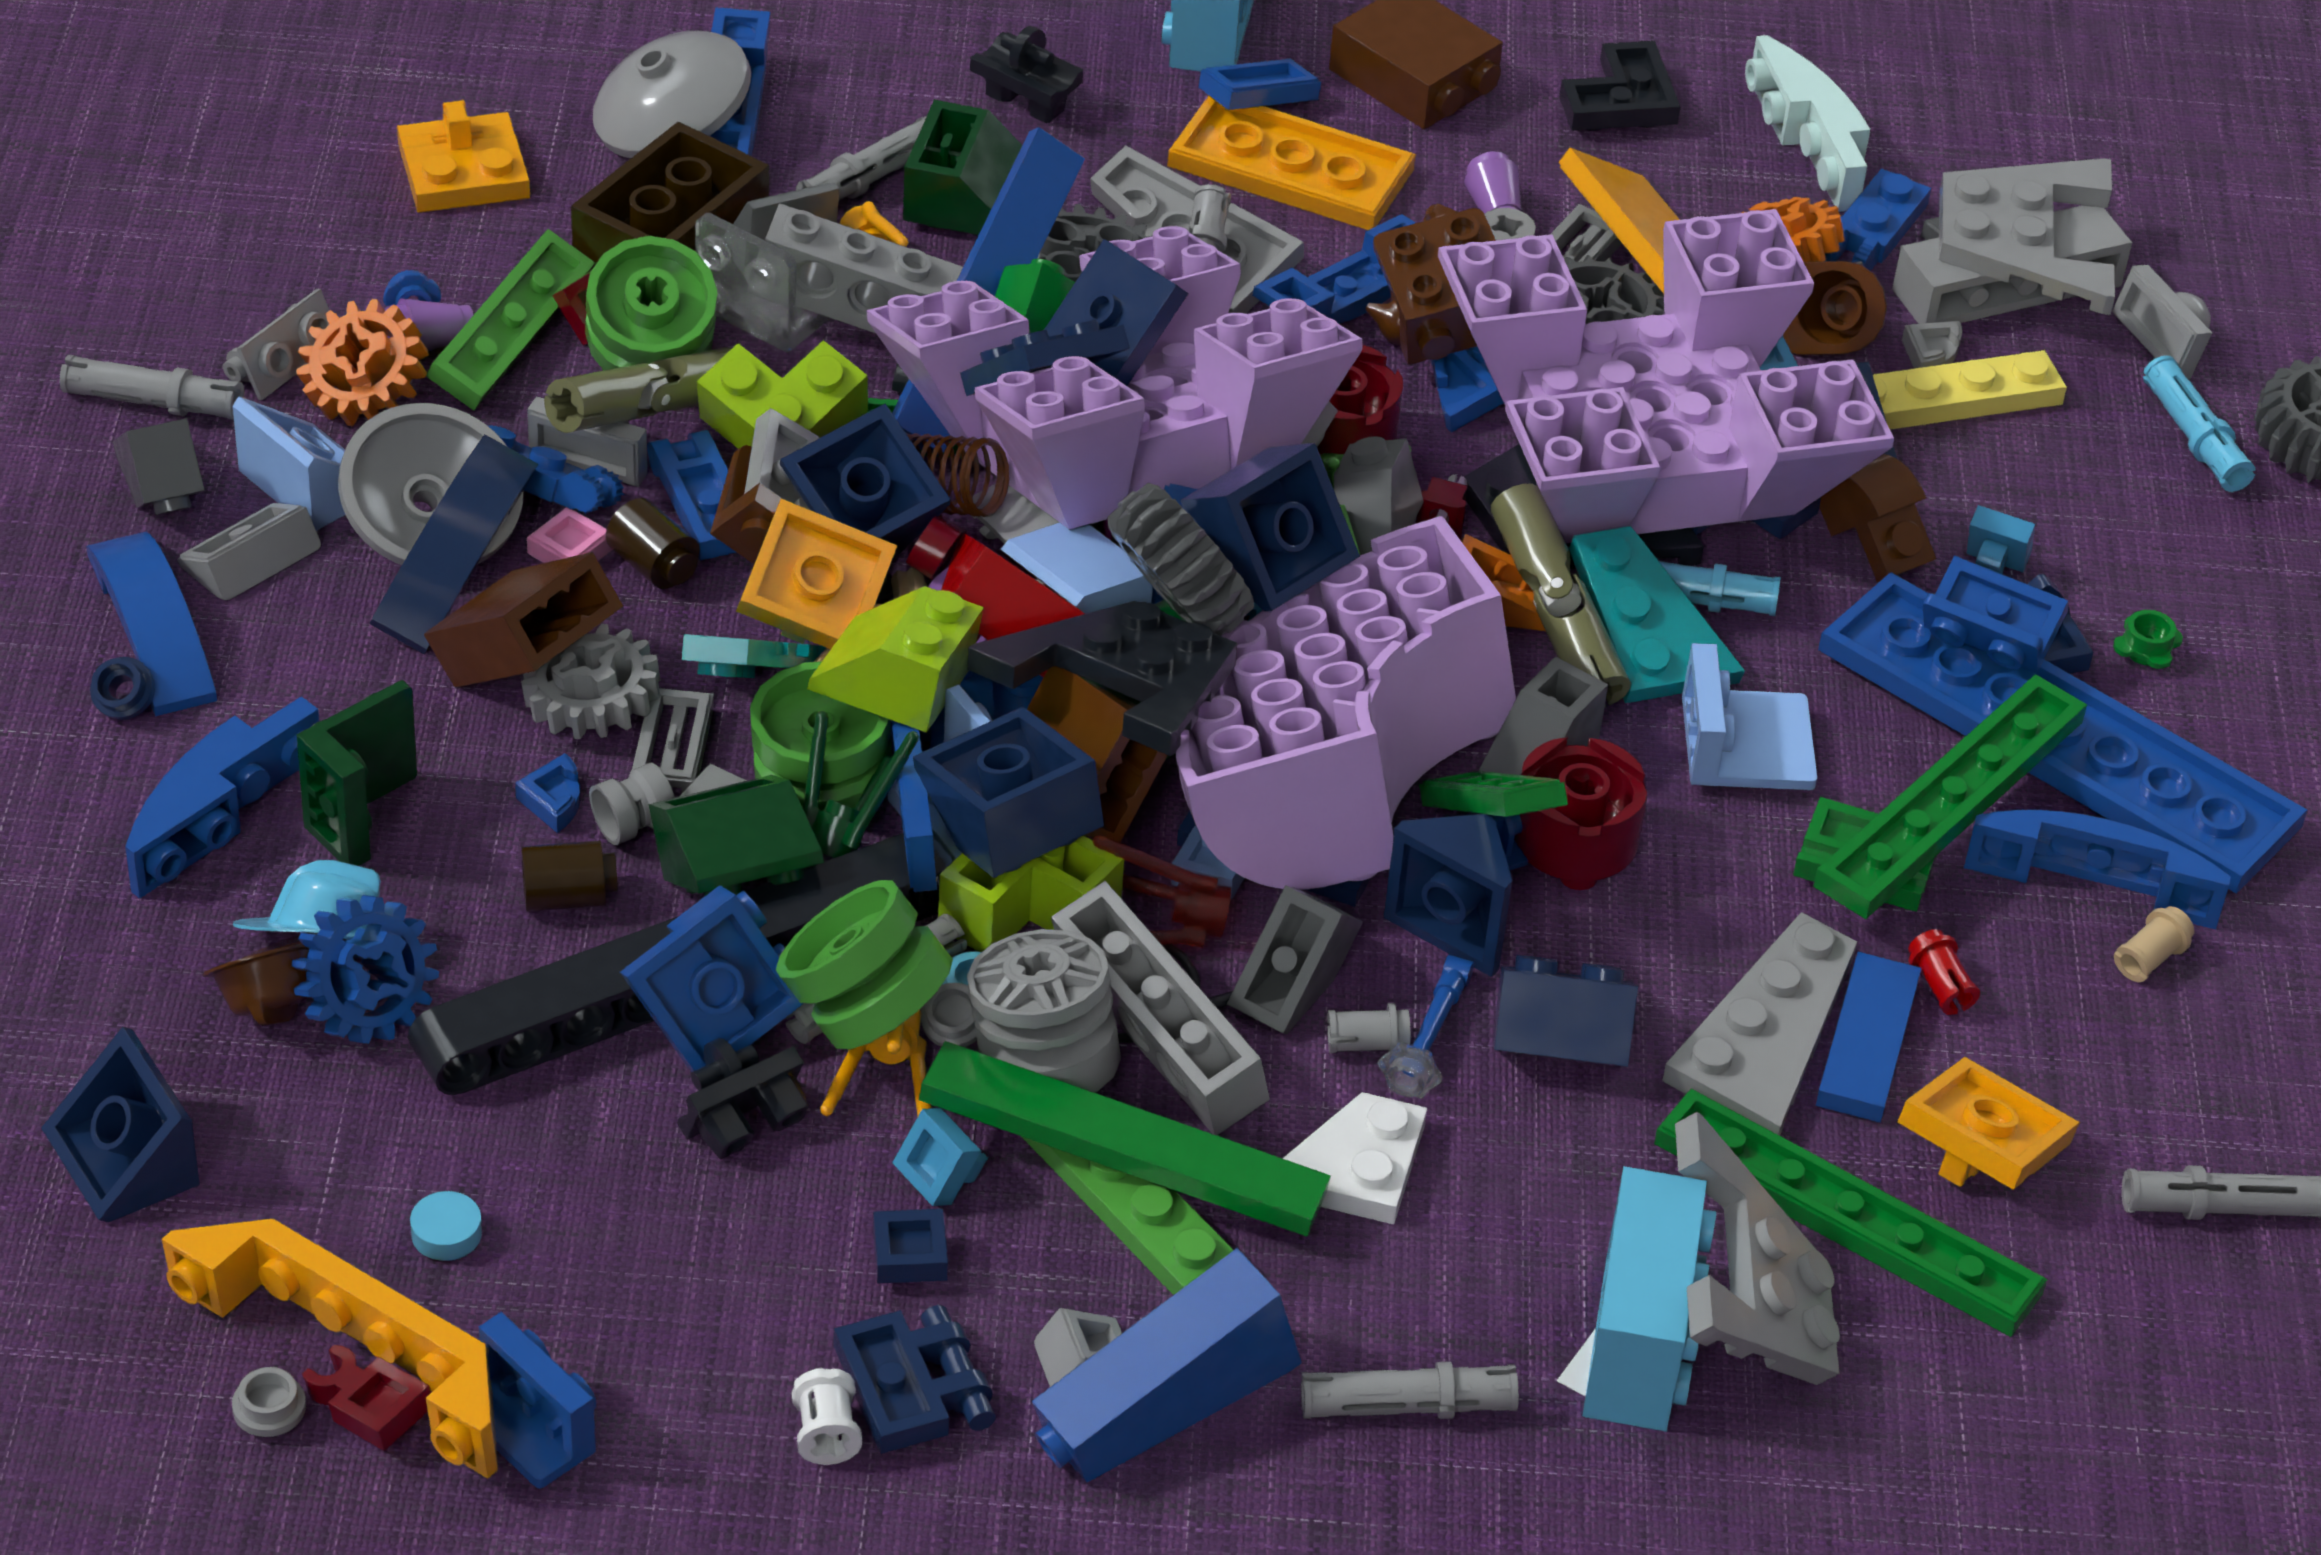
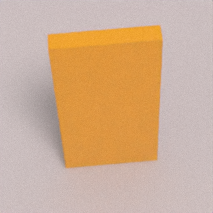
M1208 96L1169 149L1167 166L1365 230H1370L1378 225L1414 171L1416 154L1265 106L1228 110L1211 96Z
M1569 147L1558 162L1561 165L1560 168L1664 293V224L1666 221L1680 219L1643 175Z

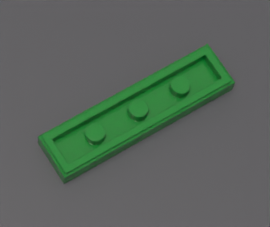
M1471 771L1423 780V784H1419L1422 806L1508 817L1568 805L1565 783L1560 782V779Z

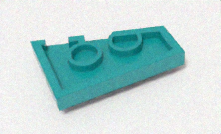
M1631 526L1573 536L1569 550L1579 578L1585 584L1631 682L1630 690L1623 697L1624 703L1683 693L1692 643L1717 644L1719 670L1729 671L1730 685L1740 683L1745 672L1744 668Z

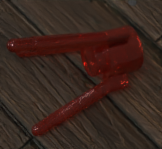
M1096 835L1093 838L1092 842L1095 847L1179 882L1177 887L1123 874L1122 887L1173 901L1170 921L1181 923L1182 929L1150 931L1161 945L1185 944L1203 948L1206 935L1222 937L1230 905V886L1217 884L1218 878L1195 874L1102 835Z

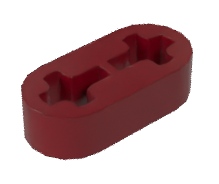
M942 514L935 516L916 542L906 560V564L929 579H934L945 569L953 557L958 541L964 533H967V530Z

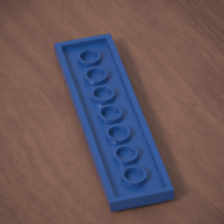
M1892 572L1821 634L1818 648L1820 652L1965 736L2035 674L2086 703L2087 708L2083 723L2028 773L2109 820L2154 833L2197 853L2231 876L2228 889L2236 894L2303 827L2308 811L2306 808L2050 662L2044 660L2038 673L2022 666L2020 669H2009L1991 660L1985 651L1965 643L1963 646L1957 647L1938 640L1931 634L1930 629L1924 627L1923 603L1929 593Z

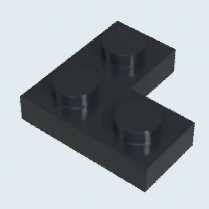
M1655 40L1602 43L1600 63L1605 77L1561 80L1559 98L1571 131H1598L1607 128L1623 127L1650 128L1656 125L1678 124L1680 104Z

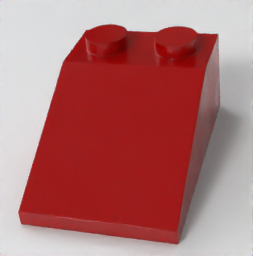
M964 533L958 541L941 590L953 592L965 601L984 607L977 641L981 636L990 640L1085 614ZM1048 670L1044 671L1039 675L1044 677Z

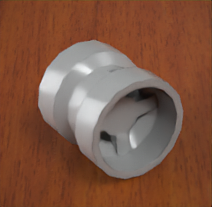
M653 762L631 770L628 779L620 782L615 779H608L591 786L589 791L591 809L596 823L608 842L613 845H619L634 839L641 828L648 826L653 829L648 804L675 798L665 774Z

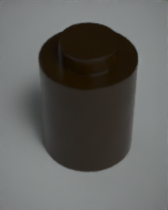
M646 498L633 499L620 507L611 518L606 529V542L608 546L655 587L668 589L686 582L693 575L697 568L700 552L698 542Z
M601 840L521 846L526 912L605 906L606 893L618 892L615 852L602 853Z

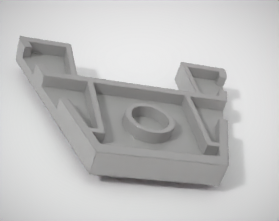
M2102 158L1943 172L1939 190V261L2006 283L2014 275L2041 284L2043 295L2062 301L2066 292L2091 300L2089 310L2111 315L2115 300L2114 264L2054 257L2053 202L2108 208L2112 192L2111 159Z
M1696 1112L1675 1123L1678 1172L1684 1177L1706 1180L1705 1193L1724 1209L1730 1291L1710 1275L1687 1286L1690 1338L1704 1346H1708L1718 1340L1726 1343L1724 1345L1727 1354L1741 1359L1752 1353L1764 1356L1767 1368L1815 1385L1838 1375L1839 1364L1836 1343L1839 1341L1840 1333L1834 1319L1831 1287L1834 1285V1275L1828 1261L1814 1248L1701 1114Z

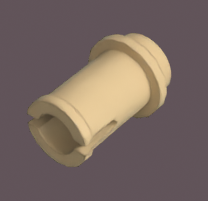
M2173 906L2153 910L2146 918V926L2127 943L2122 944L2116 949L2117 951L2114 953L2116 966L2128 979L2135 982H2143L2171 954H2182L2190 947L2191 937L2194 934L2192 921L2186 913Z

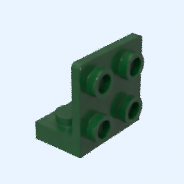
M403 680L367 696L364 700L296 734L304 828L340 862L359 866L371 860L369 830L372 829V818L367 809V804L408 783L417 776L413 690Z

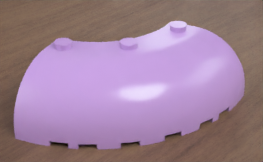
M1443 516L1410 525L1372 539V551L1360 555L1357 559L1273 611L1262 610L1249 621L1244 620L1232 632H1226L1222 635V637L1237 642L1236 665L1211 702L1204 701L1199 708L1198 721L1191 730L1184 729L1182 732L1181 745L1176 751V759L1185 800L1202 839L1219 861L1240 876L1269 887L1284 889L1286 885L1298 890L1322 888L1346 881H1363L1372 878L1380 871L1390 869L1394 837L1392 819L1401 799L1410 787L1428 770L1456 751L1476 741L1492 738L1499 733L1516 700L1501 595Z

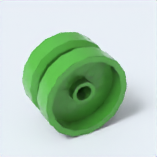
M645 236L625 240L601 256L589 276L586 294L587 315L585 334L591 356L603 370L652 363L658 360L712 350L718 292L711 269L697 252L673 239Z
M804 662L777 672L759 687L750 704L755 779L774 775L790 780L801 806H803L815 717L819 711H825L829 719L818 808L824 810L828 799L855 808L885 755H892L891 720L808 690L809 678L821 662Z
M893 880L872 882L858 887L834 901L813 917L791 939L779 957L776 971L800 1003L814 1004L811 1016L836 1049L850 1050L871 1043L894 1030L923 1007L939 990L950 973L952 957L928 926H915L918 913Z

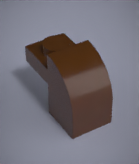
M1882 454L1821 496L1819 507L1831 537L1856 528L1877 583L1890 572L1898 575L1937 559L1915 503L1927 497L1914 474L1897 458Z

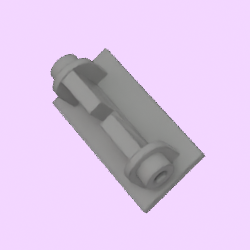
M321 289L314 290L300 302L291 305L285 313L238 348L229 351L226 356L227 361L223 364L225 375L231 381L240 382L242 380L251 382L258 400H263L297 374L296 369L306 364L298 353L299 347L313 346L315 343L308 330L311 326L324 330L329 325L326 313L330 310Z

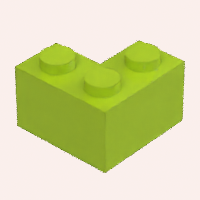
M824 340L783 378L738 343L697 380L699 418L738 449L744 445L752 447L756 419L770 408L816 434L819 438L868 412V375Z
M1083 835L1072 844L1058 847L1024 863L1015 871L1003 873L993 878L962 853L940 874L938 917L943 914L951 915L964 931V935L956 939H966L967 945L978 952H983L991 944L1016 934L1029 920L1044 929L1054 930L1051 919L1053 915L1104 881L1122 898L1124 857Z

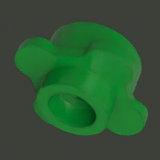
M2140 610L2125 619V632L2123 636L2115 638L2113 648L2120 656L2130 657L2136 663L2149 665L2156 669H2164L2171 665L2172 656L2170 653L2173 648L2181 646L2183 636L2176 628L2174 621L2166 614L2155 610Z

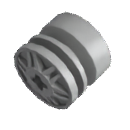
M1040 929L1022 932L991 944L973 960L967 974L975 1027L977 1028L976 1038L979 1053L1094 1093L1099 1091L1115 1076L1121 1061L1117 1026L1112 1008L1113 996L1110 987L1109 967L1105 951L1092 939L1064 930Z

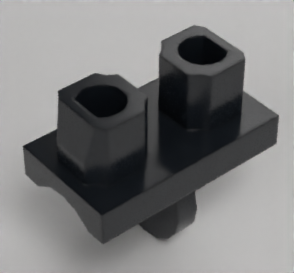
M1035 26L1025 27L1018 36L1010 32H1002L985 52L975 53L970 57V71L985 78L987 96L1003 102L1012 101L1020 94L1029 99L1028 110L1030 116L1044 123H1050L1065 111L1067 95L1083 83V69L1056 57L1054 53L1046 50V35L1043 30Z
M717 1038L704 1046L703 1053L706 1066L691 1072L692 1082L699 1091L688 1096L686 1100L688 1114L680 1117L677 1124L687 1140L700 1134L719 1159L734 1154L751 1143L755 1133L743 1113L757 1106L773 1131L786 1129L800 1122L809 1107L801 1085L797 1080L804 1062L794 1046L759 1062L758 1054L752 1045L734 1051L725 1039Z

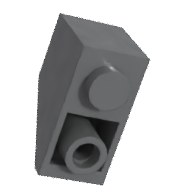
M1558 657L1552 659L1520 691L1479 771L1521 775L1523 762L1535 748L1547 741L1568 737L1567 745L1587 746L1589 738L1599 739L1608 684Z

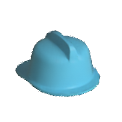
M317 860L298 868L287 878L270 917L233 921V927L257 931L318 933L321 929L314 917L318 911L332 912L337 915L336 900L340 898L357 899L359 903L362 895L379 897L380 876L373 869L336 860ZM367 925L360 926L358 928L366 929ZM358 928L348 933L344 939H352Z

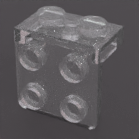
M705 213L697 219L695 224L696 252L713 274L718 292L716 317L786 353L792 351L830 319V317L796 306V262L790 253L711 213Z

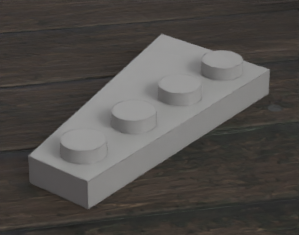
M1128 146L1123 147L1090 178L1092 195L1116 217L1121 214L1127 215L1126 225L1132 227L1138 224H1146L1145 236H1153V232L1162 227H1189L1193 212L1194 194L1200 185ZM1231 203L1224 227V234L1227 237L1225 255L1240 263L1241 276L1228 314H1246L1260 301L1252 296L1254 286L1290 268H1294L1304 258V242Z
M1801 912L1668 1060L1665 1065L1662 1081L1684 1094H1687L1692 1088L1780 1136L1791 1105H1793L1800 1089L1810 1058H1813L1820 1041L1821 1032L1827 1017L1832 1012L1852 964L1857 941Z

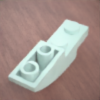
M1767 35L1757 36L1753 59L1747 60L1745 68L1748 89L1756 93L1762 105L1764 120L1767 125H1772L1782 146L1800 144L1803 154L1806 157H1810L1817 170L1820 188L1823 191L1827 190L1834 206L1838 207L1839 212L1847 211L1863 190L1867 164L1864 160L1870 135L1869 126L1848 96L1813 63L1788 46Z

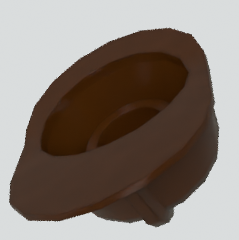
M1847 261L1804 262L1814 282L1812 294L1783 334L1791 353L1846 354L1862 350L1873 342L1884 325L1887 311L1884 289L1875 274L1861 264Z
M306 932L307 934H315V935L318 934V933ZM299 934L255 951L241 959L211 968L203 973V977L214 978L229 1009L234 1015L253 1016L257 1023L262 1026L285 1023L294 1018L298 1003L309 998L298 996L294 993V988L301 982L306 981V971H300L291 967L292 960L307 958L309 948L298 939Z

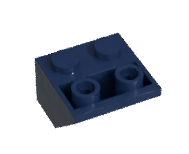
M1516 955L1515 967L1501 965L1493 1039L1494 1050L1628 1067L1638 986L1631 981H1623L1625 970L1613 966L1582 963L1581 975L1557 972L1558 962L1555 959Z

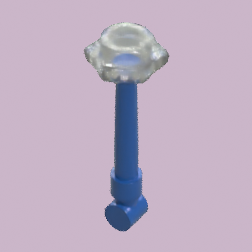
M1450 954L1447 956L1442 975L1433 992V1001L1426 1013L1413 1046L1399 1042L1392 1051L1383 1055L1378 1060L1377 1064L1385 1075L1388 1087L1395 1093L1404 1097H1417L1421 1099L1430 1089L1442 1082V1074L1429 1050L1452 1005L1458 1002L1464 986L1467 987L1474 969L1473 961Z

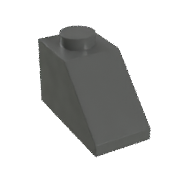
M187 418L126 431L113 441L116 457L137 508L153 505L155 515L184 510L192 507L190 496L204 491Z
M1367 437L1349 444L1340 462V466L1334 473V492L1339 504L1345 505L1360 555L1372 551V539L1413 525L1424 502L1407 438L1385 440L1382 437Z
M1285 885L1227 1004L1281 1033L1288 1034L1335 980L1363 921L1309 893Z

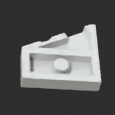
M1361 1092L1282 1159L1331 1175L1327 1193L1321 1207L1394 1225L1425 1127L1427 1108Z

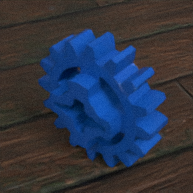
M362 895L359 903L357 899L340 898L336 900L337 915L324 911H318L314 915L316 923L321 929L317 935L300 934L298 939L304 946L309 948L307 958L292 960L291 967L300 971H306V981L298 984L294 988V993L298 996L313 998L314 1002L308 1007L305 1015L311 1020H327L324 1033L342 1038L348 1034L349 1041L368 1044L372 1035L377 1039L392 1040L395 1038L394 1022L398 1025L410 1027L416 1019L411 1010L414 1003L431 1004L433 999L427 992L422 990L424 981L439 978V971L425 967L424 958L437 951L436 943L419 942L417 937L424 930L426 923L422 919H404L407 906L403 903L387 901L384 905L383 897ZM367 925L366 929L358 928L360 926ZM358 928L352 939L342 940L348 933ZM353 958L362 959V962H361V963H362L363 965H361V964H359L358 962L354 961ZM363 966L368 968L369 971L363 970ZM370 974L377 977L378 980H371ZM386 997L389 998L382 1006L375 1009L379 1000Z

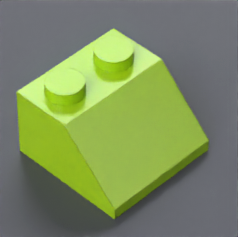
M923 586L859 614L853 618L809 678L807 689L927 733L945 707L946 689L960 685L969 672L967 670L968 648L977 641L984 607L965 601L953 592L935 590Z

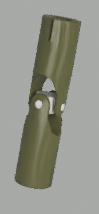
M725 347L658 360L652 363L636 364L554 380L546 391V394H548L544 400L546 415L550 423L558 431L570 433L654 416L658 412L679 411L698 407L697 380L732 348Z
M1520 484L1503 491L1491 504V513L1519 574L1533 590V602L1537 609L1536 611L1557 657L1608 684L1606 700L1609 706L1618 702L1630 690L1631 682L1585 584L1576 574H1572L1573 579L1571 578L1570 551L1539 487L1534 484ZM1582 600L1584 608L1578 613H1576L1577 608Z

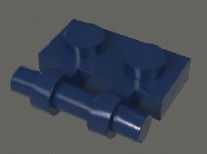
M934 1305L926 1309L921 1315L924 1328L910 1331L901 1310L834 1328L833 1347L844 1371L849 1373L855 1381V1397L880 1454L949 1435V1415L947 1413L949 1410L954 1409L957 1413L964 1414L969 1427L975 1431L984 1430L995 1422L996 1415L989 1402L993 1395L985 1374L981 1370L974 1369L967 1354L971 1345L963 1326L958 1322L952 1321L947 1308L943 1305ZM932 1361L936 1365H941L946 1376L932 1379L925 1363Z

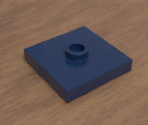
M1104 239L1044 330L1048 331L1049 336L1063 334V328L1091 320H1097L1100 330L1124 325L1130 349L1094 364L1128 386L1189 293Z

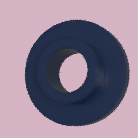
M117 657L102 663L94 672L90 687L91 698L96 708L105 716L115 720H128L140 715L151 703L155 692V682L150 670L142 662L131 657ZM132 681V691L125 698L117 699L116 691L118 687L124 682Z

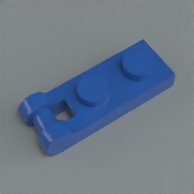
M701 430L689 433L687 440L670 443L667 438L648 442L647 451L652 472L656 477L660 478L685 531L698 542L700 548L699 560L736 553L710 534L728 469L709 431Z

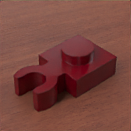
M333 1345L328 1350L333 1367L337 1371L334 1374L323 1376L309 1368L302 1373L309 1396L315 1402L329 1406L335 1423L383 1451L389 1448L428 1412L426 1397L431 1393L429 1385L380 1357H377L363 1370L358 1367L354 1353L345 1346Z

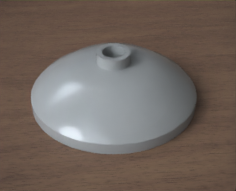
M683 31L655 39L628 55L606 78L593 108L594 128L603 144L609 150L627 158L635 156L678 121L710 136L721 128L742 104L751 81L749 61L737 42L719 33Z
M413 403L387 409L369 419L356 431L343 454L338 475V490L344 513L351 526L365 543L383 557L402 565L434 510L482 437L487 435L503 445H507L490 427L479 419L452 407L432 403ZM523 492L510 514H507L478 564L494 555L509 539L521 513ZM424 502L431 507L432 511H422L416 508L414 503Z

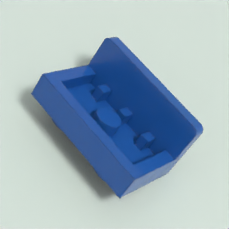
M1957 556L1953 557L1935 595L1929 593L1923 603L1924 627L1930 629L1931 634L1938 640L1957 647L1963 646L1965 643L1985 651L1991 660L2003 667L2020 669L2022 666L2037 673L2068 612V600Z
M500 1312L478 1326L479 1340L485 1343L491 1379L496 1450L534 1487L544 1488L596 1452L594 1410L597 1407L596 1398L590 1386L580 1375L574 1372L567 1374L550 1358L544 1343L534 1332L528 1329L522 1331L504 1313Z

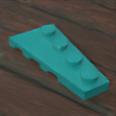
M684 634L682 660L698 661L697 674L755 678L756 666L790 668L804 662H814L826 647L811 644Z

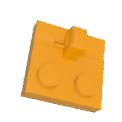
M460 100L443 103V120L397 126L398 145L417 213L530 198L529 177L509 112L469 117L465 101Z
M780 499L736 612L781 629L782 636L801 644L808 640L831 649L855 616L874 608L897 545Z
M1967 1057L1962 1058L1908 1098L1897 1123L1946 1150L1938 1172L1943 1178L1961 1187L1969 1177L1975 1176L1980 1170L2013 1190L2023 1183L2029 1175L2034 1174L2069 1146L2080 1123Z

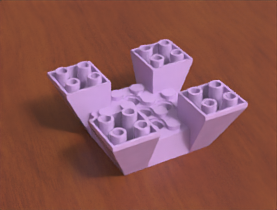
M1776 209L1752 210L1746 213L1710 217L1699 216L1691 219L1666 221L1663 230L1664 315H1649L1640 318L1591 322L1585 324L1587 308L1552 234L1542 236L1531 235L1489 242H1469L1462 245L1439 247L1438 258L1505 404L1506 414L1537 485L1566 543H1571L1574 535L1631 526L1637 534L1795 515L1893 447L1894 437L1854 359L1760 370L1765 359L1812 294L1814 282Z
M1178 226L1159 228L1153 232L1152 237L1136 241H1109L1189 293L1128 386L1090 362L1087 358L1070 356L1056 360L1053 363V367L1035 372L1013 371L1004 373L997 378V382L975 387V395L966 396L960 372L981 364V352L1012 344V339L1029 334V320L972 281H953L945 284L942 287V291L924 296L912 294L895 296L888 300V305L866 310L867 321L912 384L918 389L949 434L955 438L960 436L966 438L976 437L978 439L985 437L998 441L1006 453L1009 464L1008 485L1069 530L1106 520L1118 508L1117 504L1132 491H1138L1147 483L1157 485L1163 490L1165 485L1169 486L1170 483L1200 489L1269 447L1301 444L1361 353L1362 338L1339 325L1334 319L1328 318L1311 308L1300 299L1288 298L1277 300L1270 304V309L1251 314H1228L1241 276L1240 263L1217 250L1215 246L1209 245L1189 233L1187 229ZM1096 251L1079 255L1081 272ZM966 445L965 448H964V449H965V453H966L967 449L969 448L968 445ZM984 445L989 454L991 472L997 476L995 453L991 446ZM980 448L977 451L978 460L986 468L984 454Z

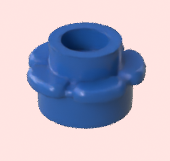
M406 270L396 274L389 281L383 295L385 306L397 305L400 299H408L410 296H416L420 301L438 303L441 301V291L438 284L434 280L429 279L425 274L415 270Z

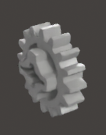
M601 624L596 633L585 634L536 671L524 673V680L521 681L525 706L531 707L532 718L535 723L548 720L550 733L553 734L559 733L566 727H571L574 739H581L587 729H596L600 738L607 737L608 727L614 724L628 730L632 728L631 714L647 717L650 714L649 700H657L660 697L658 682L661 680L657 655H651L649 642L646 639L633 643L632 630L626 628L616 636L609 634L608 624Z

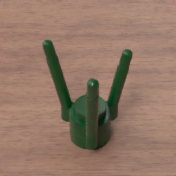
M819 711L816 714L802 808L823 854L836 858L858 850L866 828L919 740L917 732H909L893 756L885 755L855 808L828 799L824 810L818 808L829 717L825 711Z

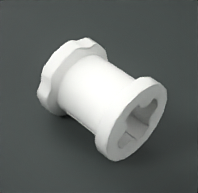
M814 1369L805 1372L794 1381V1388L791 1392L792 1403L801 1412L803 1426L797 1435L798 1452L803 1459L813 1464L831 1465L847 1461L855 1456L862 1447L861 1429L856 1422L852 1421L851 1404L856 1393L855 1381L849 1373L841 1369ZM812 1392H814L815 1398L813 1399L811 1395Z

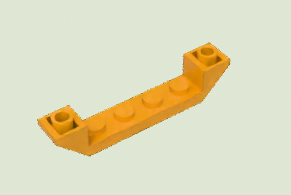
M275 1219L172 1230L162 1238L168 1267L167 1281L172 1290L183 1301L189 1304L199 1303L223 1318L263 1284L266 1290L277 1299L282 1301L291 1300L314 1314L317 1320L327 1329L333 1332L342 1331L366 1345L376 1358L380 1357L391 1364L396 1363L429 1385L432 1392L426 1397L431 1427L430 1438L433 1446L444 1459L454 1465L464 1464L487 1479L498 1470L493 1393L485 1343Z

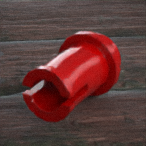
M1933 929L1918 935L1910 943L1908 962L1909 965L1922 968L1920 974L1924 976L1936 996L1943 1013L1955 1015L1958 1014V1009L1953 1002L1955 997L1962 1010L1966 1011L1978 1001L1981 993L1956 955L1958 950L1956 940L1950 935H1944L1941 930Z

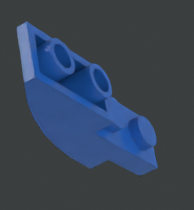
M301 696L253 728L234 715L207 734L185 753L166 773L147 798L133 824L125 846L131 892L139 899L161 884L176 878L181 871L213 850L225 846L234 836L241 833L239 809L248 803L256 801L264 792L299 771L296 734L319 722L318 708Z

